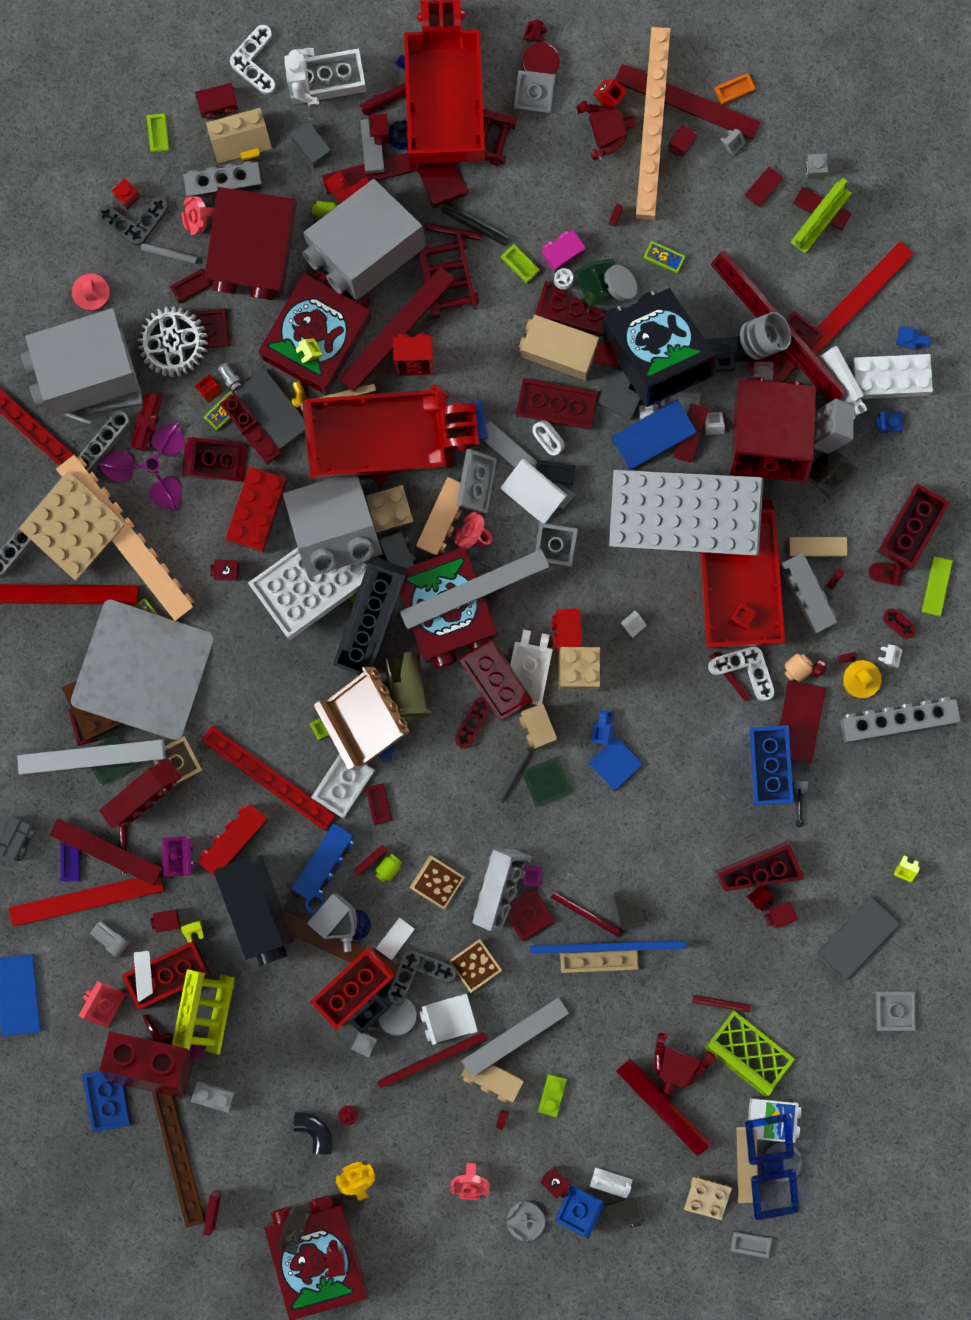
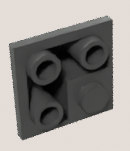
M613 369L596 403L630 420L641 398L624 372Z

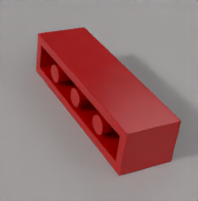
M244 805L238 811V818L235 821L233 819L230 820L225 826L227 830L224 834H218L212 841L214 845L210 850L206 848L199 856L201 860L198 863L214 877L213 870L230 864L268 821L253 805Z

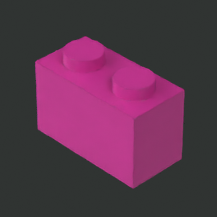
M571 230L569 233L568 231L563 232L558 236L559 239L554 243L550 241L542 247L541 255L554 273L585 253L586 248L574 230Z

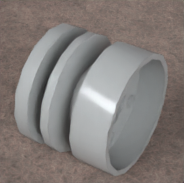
M770 312L744 323L740 330V340L748 356L760 360L787 349L791 342V331L782 315L777 312Z

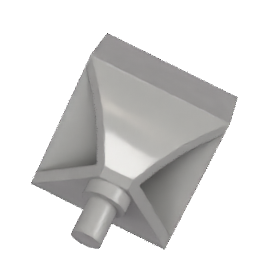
M332 894L307 924L324 939L341 938L344 952L352 951L351 941H353L357 927L356 909L339 894Z

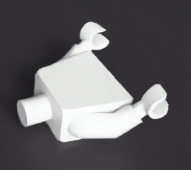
M293 49L289 52V55L284 56L290 95H294L296 99L308 103L309 108L313 107V104L319 105V98L310 96L306 64L308 55L314 57V49Z

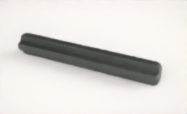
M445 203L441 209V212L482 233L503 246H506L510 240L508 235L448 203Z

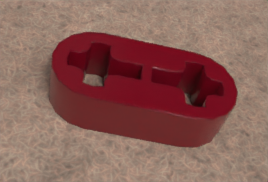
M891 608L884 612V623L900 637L908 639L915 634L914 624L898 610ZM888 613H889V614L895 613V614H896L895 619H896L899 623L897 624V623H896L895 621H893V620H892L891 622H889V621H888L889 616H888L887 614H888ZM902 624L904 627L909 625L911 627L909 629L911 633H906L904 635L902 633L903 628L899 625Z

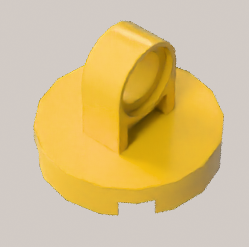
M865 660L850 664L843 676V685L846 691L857 698H868L874 695L879 690L882 682L878 667Z
M362 1162L351 1163L342 1169L343 1173L336 1177L338 1189L345 1195H356L358 1201L367 1199L368 1194L365 1191L375 1180L373 1168L370 1164L368 1166L363 1165Z

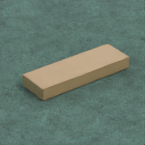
M789 537V557H795L802 552L805 557H847V537Z

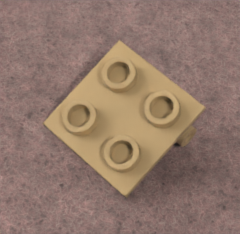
M698 1176L692 1177L691 1188L684 1210L722 1220L732 1187L727 1186V1184H718L716 1181L710 1182L709 1179L708 1181L699 1179Z

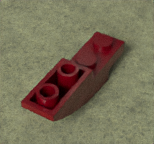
M235 392L219 403L266 465L282 454Z

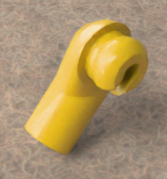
M301 381L292 384L297 394V398L292 399V404L295 408L300 407L301 402L307 399V393Z

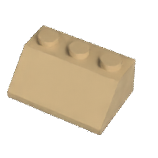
M261 108L206 123L218 164L241 158L240 153L258 148L259 152L272 149Z

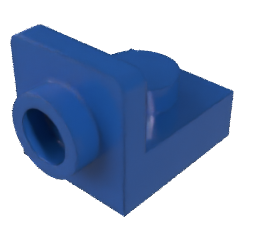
M879 412L878 417H875V426L879 428V433L902 432V413Z

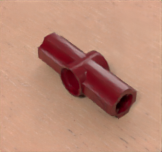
M146 393L142 410L136 418V430L131 448L147 452L152 433L156 430L154 429L155 424L159 420L158 413L163 400L162 396Z

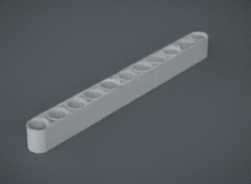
M115 412L77 457H81L83 461L89 462V466L86 469L89 474L93 472L129 428L130 419L124 412ZM124 417L126 419L125 423L121 426L117 425V420ZM107 432H113L112 439L105 440V434ZM101 447V452L98 455L92 454L93 448ZM61 476L60 479L56 482V484L51 488V490H52V489L57 485V483L62 479V476ZM19 528L0 550V564H3L0 578L5 577L34 543L29 537L25 543H20L19 538L24 533ZM10 549H15L16 553L13 558L7 557V552Z

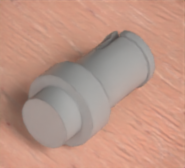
M228 363L218 367V371L225 379L228 389L235 391L242 386L238 375L235 376Z

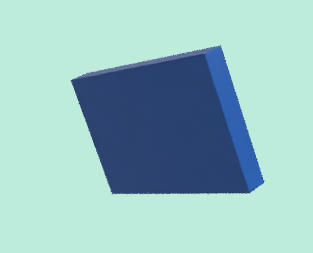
M100 1071L82 1074L92 1133L131 1125L125 1087L109 1083Z

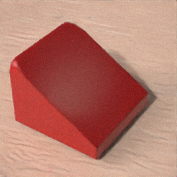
M210 374L195 385L208 403L223 392Z

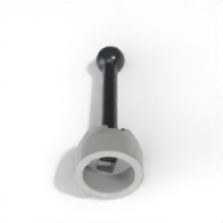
M793 781V790L798 794L797 827H802L804 824L802 821V794L806 793L808 789V781Z

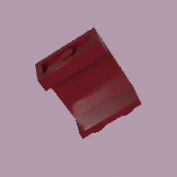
M455 162L416 164L417 172L432 209L468 195L466 184L463 185Z

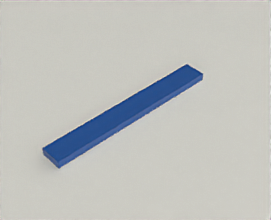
M682 940L531 945L530 954L686 949V942Z

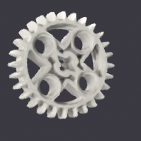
M172 306L171 312L167 307H164L165 313L158 309V316L151 313L153 319L146 318L145 320L148 325H141L145 331L138 332L143 336V339H137L138 342L143 344L138 347L139 350H144L140 356L143 358L147 357L144 363L148 364L151 362L149 368L154 369L156 367V373H160L162 370L163 376H166L169 372V375L174 377V372H176L180 377L182 370L185 374H188L187 368L195 370L193 364L200 365L197 359H204L201 352H207L203 345H208V342L203 340V338L208 336L206 333H201L205 330V327H199L202 323L201 320L195 321L197 316L195 314L190 316L191 312L189 310H186L184 313L183 308L180 307L177 312L176 307ZM173 319V325L166 328V321ZM178 319L186 321L192 328L181 330ZM159 324L161 334L151 336L153 329ZM190 334H195L193 342L187 341ZM172 338L176 340L173 346L169 344V342H172ZM158 341V347L155 350H151V343ZM195 347L192 356L186 361L184 350ZM165 354L167 365L159 362L153 355ZM180 356V362L173 365V358Z

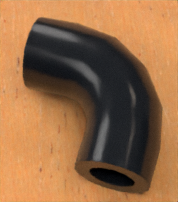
M295 1112L294 1132H305L311 1135L313 1139L312 1153L332 1154V1137L326 1123L316 1115Z

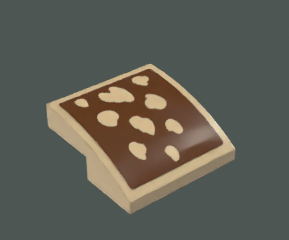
M429 855L409 888L445 910L465 877Z
M480 939L449 960V963L454 967L470 993L502 971Z

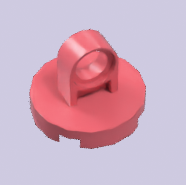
M197 196L188 197L183 205H186L185 211H182L183 225L186 231L191 232V235H199L204 232L207 220L213 219L214 208H206L202 199Z
M85 274L75 281L72 287V297L81 309L97 311L102 309L109 300L110 288L101 276Z
M475 512L468 514L462 520L464 525L462 528L458 527L455 534V544L460 548L465 547V549H468L473 545L485 548L492 543L491 533L484 528L483 516ZM480 535L485 538V542L482 541Z
M470 1162L466 1163V1175L455 1177L450 1185L451 1193L453 1195L457 1193L459 1198L465 1200H478L480 1195H485L486 1197L490 1190L489 1181L483 1177L476 1176V1163Z

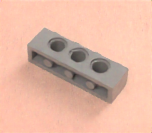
M246 161L243 165L237 166L235 164H228L224 168L218 169L217 167H209L206 171L200 172L198 170H191L187 174H183L187 198L194 196L201 199L215 197L217 187L242 191L263 189L258 162L254 163V161ZM243 173L246 175L244 180L237 179L239 174ZM220 177L228 178L225 183L218 182ZM202 180L209 181L206 186H200L199 184Z

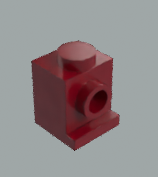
M387 113L368 115L370 137H374V143L376 145L390 143Z
M338 1246L327 1247L326 1256H323L324 1268H328V1271L325 1272V1278L344 1276L346 1268L343 1248L338 1249Z

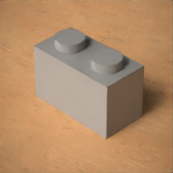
M198 1081L195 1085L191 1102L229 1113L236 1092Z

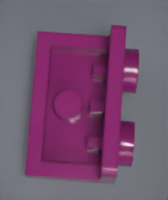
M190 837L162 838L163 877L191 875L193 871V861L191 860L193 843L190 841Z

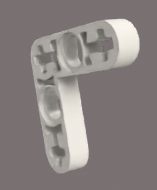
M259 25L232 54L230 64L238 74L262 94L269 95L275 90L274 80L252 62L272 37L268 26ZM266 30L267 37L265 38L264 36H262L259 39V42L261 43L259 45L256 41L260 37L259 32H264ZM254 44L256 50L249 53L246 51V46ZM242 58L243 65L247 66L245 70L240 64L235 65V59L239 60ZM252 69L258 72L257 77L253 79L247 76L248 72ZM262 75L264 76V77H262V80H263L265 83L271 82V83H270V87H271L270 89H268V88L263 89L264 86H263V84L259 81Z
M749 647L722 655L709 662L708 669L713 675H721L746 667L757 699L767 701L774 696V688L762 651L758 647ZM751 651L752 653L757 654V657H755V661L753 658H749L747 660H745L744 658L745 656L750 655ZM732 656H737L740 659L738 666H734L731 663ZM716 661L718 664L726 662V666L719 669L714 668ZM756 669L762 670V679L755 677L754 671ZM765 680L766 683L763 684V687L765 690L769 691V693L766 694V696L764 694L761 695V691L763 690L762 684L759 686L757 684Z

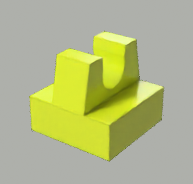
M314 338L302 340L296 348L297 353L304 352L305 357L301 359L302 363L318 359L323 355Z
M904 856L896 867L894 875L912 882L918 874L920 867H918V861H914L911 864L907 862L908 857Z
M201 920L181 927L188 943L193 941V933H197L199 939L204 938Z

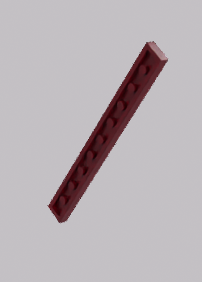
M726 251L720 252L710 265L754 316L759 318L770 312H777ZM789 325L791 342L788 348L785 349V352L829 402L834 399L840 400L847 391Z

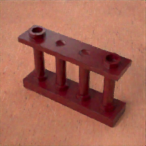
M483 109L484 143L492 124L499 125L501 129L495 152L485 151V160L490 161L489 163L494 166L505 165L506 156L501 154L507 133L510 129L515 130L517 118Z
M460 233L456 234L457 242L430 248L426 246L418 253L424 284L439 267H442L445 271L463 267L466 278L455 280L446 290L465 285L468 286L470 296L444 302L436 301L430 307L432 319L440 318L439 312H443V309L471 303L473 310H476V304H479L478 293L473 292L464 250L467 249L465 238L461 239ZM456 249L460 251L461 260L432 266V264L428 265L427 258L430 255Z

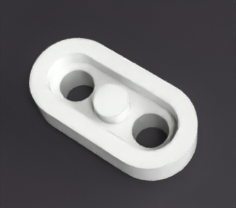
M541 420L534 424L533 434L550 455H557L564 450L563 439L549 422Z

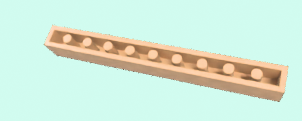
M651 28L636 219L655 220L670 28Z
M73 455L57 467L56 470L62 478L67 472L74 475L126 524L114 537L113 543L174 621H177L194 608L191 605L194 601L188 593L184 595L180 591L182 586L176 578L172 580L169 577L168 573L170 570L166 565L158 563L156 558L159 556L152 547L149 550L144 545L147 541L140 532L136 534L132 528L135 526L128 517L126 519L122 517L120 513L123 510L116 502L114 504L111 503L108 499L111 495L105 487L100 489L97 485L98 478L93 472L89 474L86 471L85 467L87 464L81 457L76 458Z

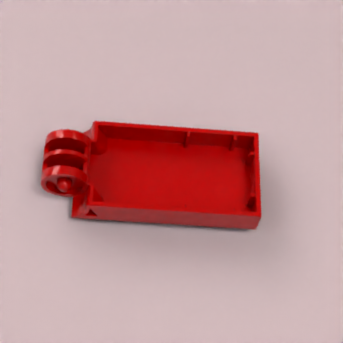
M421 0V12L417 14V20L422 23V32H404L409 164L485 161L480 30H462L461 21L465 19L466 14L461 10L460 0Z
M438 390L312 398L302 402L310 479L453 468L451 450L465 451L467 448L480 445L475 404L456 402L453 405L446 406L445 392H439Z
M762 500L759 556L699 552L706 649L782 645L785 643L776 510L773 507L772 500ZM740 602L757 612L746 630L729 620Z

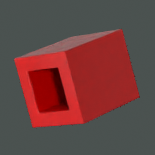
M614 78L603 80L592 95L603 106L611 107L617 106L627 91Z
M126 178L111 190L114 197L126 209L141 197L139 192Z

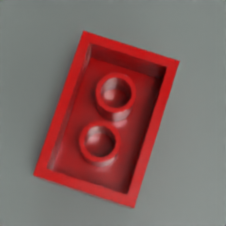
M580 608L557 609L551 619L552 630H556V634H553V649H557V654H559L560 647H582Z

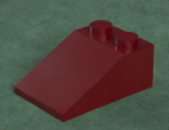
M198 437L186 438L182 476L244 482L247 444Z

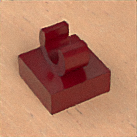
M538 19L528 22L523 40L543 42L545 39L540 37V33L547 32V29L542 27L544 22Z
M759 886L746 896L762 912L765 911L762 906L767 902L770 905L773 904L771 900L773 898L772 895L763 886Z

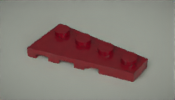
M545 281L535 315L603 337V318L606 314L594 307L582 303L583 301L569 296L562 289H557L551 286V283Z

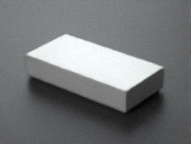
M399 917L376 949L392 960L415 929Z

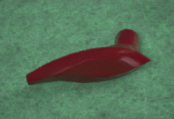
M143 1015L145 1025L154 1041L164 1043L172 1040L169 1033L160 1036L149 1018Z

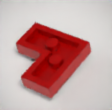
M339 171L324 182L340 205L369 183V180L365 177L350 187Z

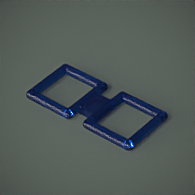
M786 1113L746 1121L745 1129L749 1164H762L763 1174L751 1177L754 1218L756 1220H763L798 1213L800 1208L796 1171L794 1169L784 1170L783 1167L784 1159L794 1157L791 1116ZM783 1122L786 1151L756 1156L753 1128ZM789 1177L791 1206L762 1211L759 1183Z

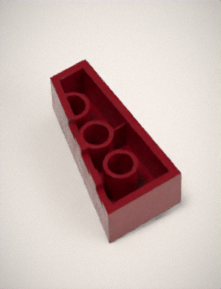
M787 842L715 871L721 888L724 891L804 880L792 848Z

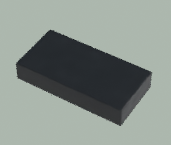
M538 460L536 469L552 483L573 485L575 466Z

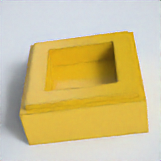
M258 148L240 153L243 163L261 160Z

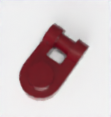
M876 562L869 567L868 575L875 582L900 587L902 582L900 578L904 572V567ZM888 571L894 572L893 578L887 577Z

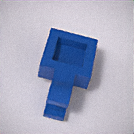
M901 326L896 345L913 350L916 345L929 348L931 338L918 336L919 330Z
M600 710L599 724L594 723L591 742L612 744L614 726L609 724L613 720V712Z

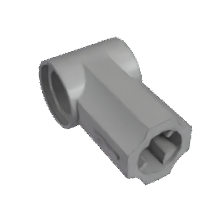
M99 921L90 932L116 958H119L131 944L128 940L123 939L121 934L114 932L102 921Z

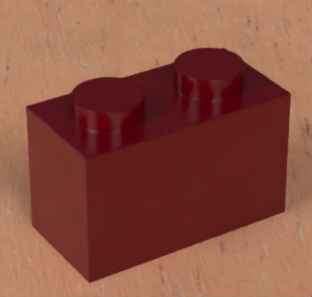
M232 83L195 92L202 118L210 120L216 118L218 114L231 115L235 113V110H238Z
M786 901L765 910V921L772 928L777 929L798 920L791 901Z

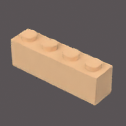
M447 477L416 544L417 549L435 557L443 554L447 545L444 543L447 536L451 537L455 528L452 524L455 519L458 520L462 513L460 506H457L460 482Z

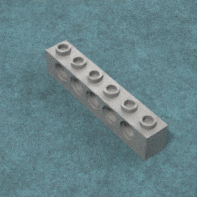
M950 697L939 698L937 703H932L931 700L921 701L919 706L914 707L912 703L901 705V709L894 710V707L882 708L880 713H875V710L865 711L862 716L857 717L856 713L844 715L845 719L840 720L844 743L961 722L956 699L951 700ZM935 707L942 711L940 718L935 717L933 714ZM915 711H920L923 714L921 721H917L914 718ZM897 714H901L904 717L903 724H898L895 721ZM878 717L885 720L883 728L878 727L876 724ZM858 721L866 723L865 731L858 729Z

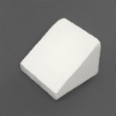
M723 412L707 413L704 422L705 435L724 434Z

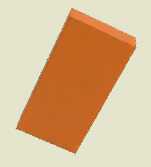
M746 73L714 87V91L722 106L756 91V88L749 73Z

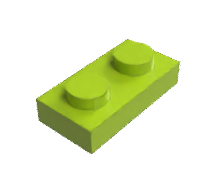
M550 1074L547 1075L538 1109L539 1113L557 1117L567 1079Z

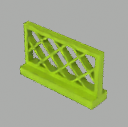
M842 178L839 183H835L790 242L804 254L809 251L852 195V192L847 189V180L845 178Z
M734 1010L704 1047L765 1097L771 1094L775 1085L795 1060ZM733 1017L740 1021L741 1029L731 1030L730 1021ZM745 1031H753L756 1034V1042L746 1043ZM742 1032L743 1043L733 1044L731 1033ZM728 1033L730 1045H722L717 1041L720 1034ZM760 1043H768L771 1046L772 1054L761 1055ZM757 1044L758 1055L748 1056L747 1045ZM743 1046L745 1057L738 1058L735 1056L733 1047ZM783 1055L788 1059V1062L784 1067H777L775 1056ZM772 1056L773 1068L763 1069L762 1057ZM759 1058L760 1069L753 1070L750 1068L749 1059ZM774 1070L775 1079L771 1084L765 1080L764 1071Z

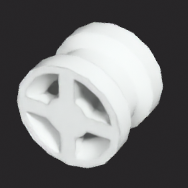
M565 268L559 269L554 277L555 286L562 290L571 287L573 282L572 272Z

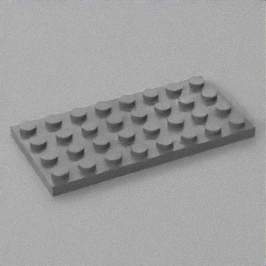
M614 470L609 546L759 556L764 478Z

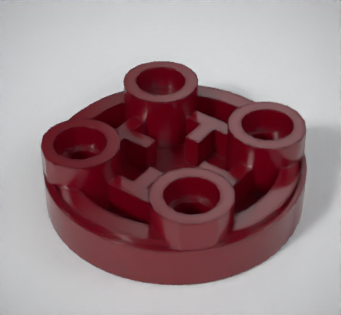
M540 42L532 44L525 50L522 58L524 71L556 74L558 72L560 58L553 46Z

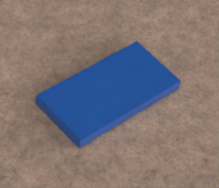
M677 398L612 435L611 438L631 470L697 431Z
M33 954L0 958L1 1036L41 1032Z

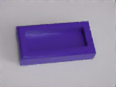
M60 843V881H80V850L66 843Z

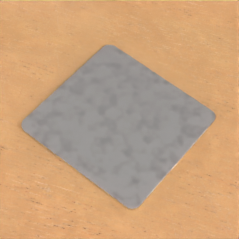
M107 600L103 604L71 697V704L77 709L172 740H178L183 734L214 638L210 632L114 600Z

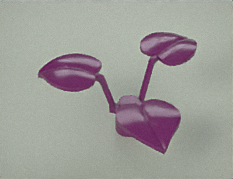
M167 424L153 434L151 445L154 449L160 451L155 457L147 458L145 463L132 465V456L126 451L118 450L109 454L99 464L100 469L108 478L116 482H126L133 476L132 469L145 467L147 472L155 473L159 481L150 488L152 501L160 507L176 510L181 501V486L172 476L161 479L158 472L160 468L158 458L162 453L166 456H175L181 452L184 439L180 424Z

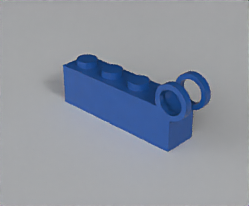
M334 823L292 887V890L306 898V909L312 914H316L317 911L310 908V900L317 897L321 900L322 905L325 903V899L321 896L323 890L320 888L324 882L329 883L334 875L331 871L335 866H340L344 859L342 854L345 849L349 851L355 842L352 840L353 835Z

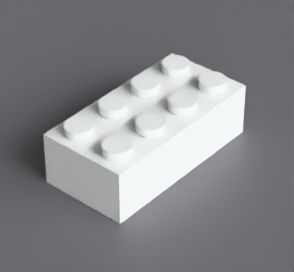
M359 49L306 58L311 97H318L319 100L366 92ZM294 95L291 96L293 105L305 103L296 99Z
M930 354L857 357L851 362L852 375L864 395L861 399L929 396L933 392Z

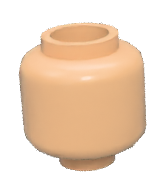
M804 653L802 655L795 654L785 663V669L787 670L785 675L791 681L795 679L798 682H802L813 672V663Z

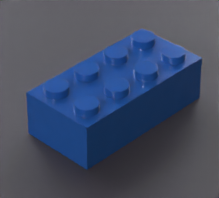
M789 725L750 728L755 806L794 803Z

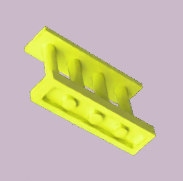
M187 969L172 1045L187 1048L188 1050H190L191 1044L206 1046L205 1051L220 1055L235 977L220 974L219 980L205 979V973ZM202 986L217 988L215 1000L200 998ZM198 1006L213 1007L211 1019L196 1017ZM194 1026H208V1037H193Z

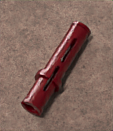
M406 82L380 95L376 94L373 96L374 98L364 103H360L359 107L362 108L363 115L378 108L382 109L384 105L406 95Z

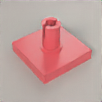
M97 981L93 990L89 989L85 992L89 997L83 996L86 1003L79 1017L108 1028L126 993Z

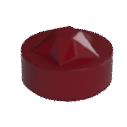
M819 658L816 661L811 676L818 678L825 673V660Z
M350 1105L342 1107L338 1113L339 1121L344 1125L354 1124L358 1118L357 1110Z

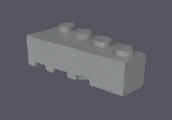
M802 552L780 565V572L814 634L836 624L837 614L833 608L830 609L828 598L824 591L821 590L819 581L813 574L804 553Z
M515 849L493 850L489 857L487 872L484 875L483 887L479 893L477 908L474 911L473 924L489 931L502 930L511 909L509 902L516 897L518 892L516 889L517 883L520 878H524L526 872L523 869L526 862L530 863L532 856Z

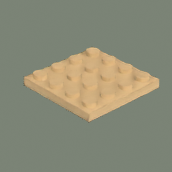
M67 472L19 529L76 581L126 524L74 475Z

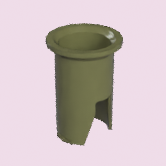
M405 652L403 663L400 659H388L385 657L390 697L398 706V712L405 721L421 719L432 715V712L426 708L419 652Z

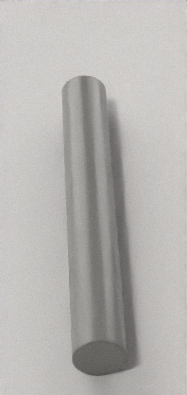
M145 243L141 245L142 251L196 264L198 258L194 255Z

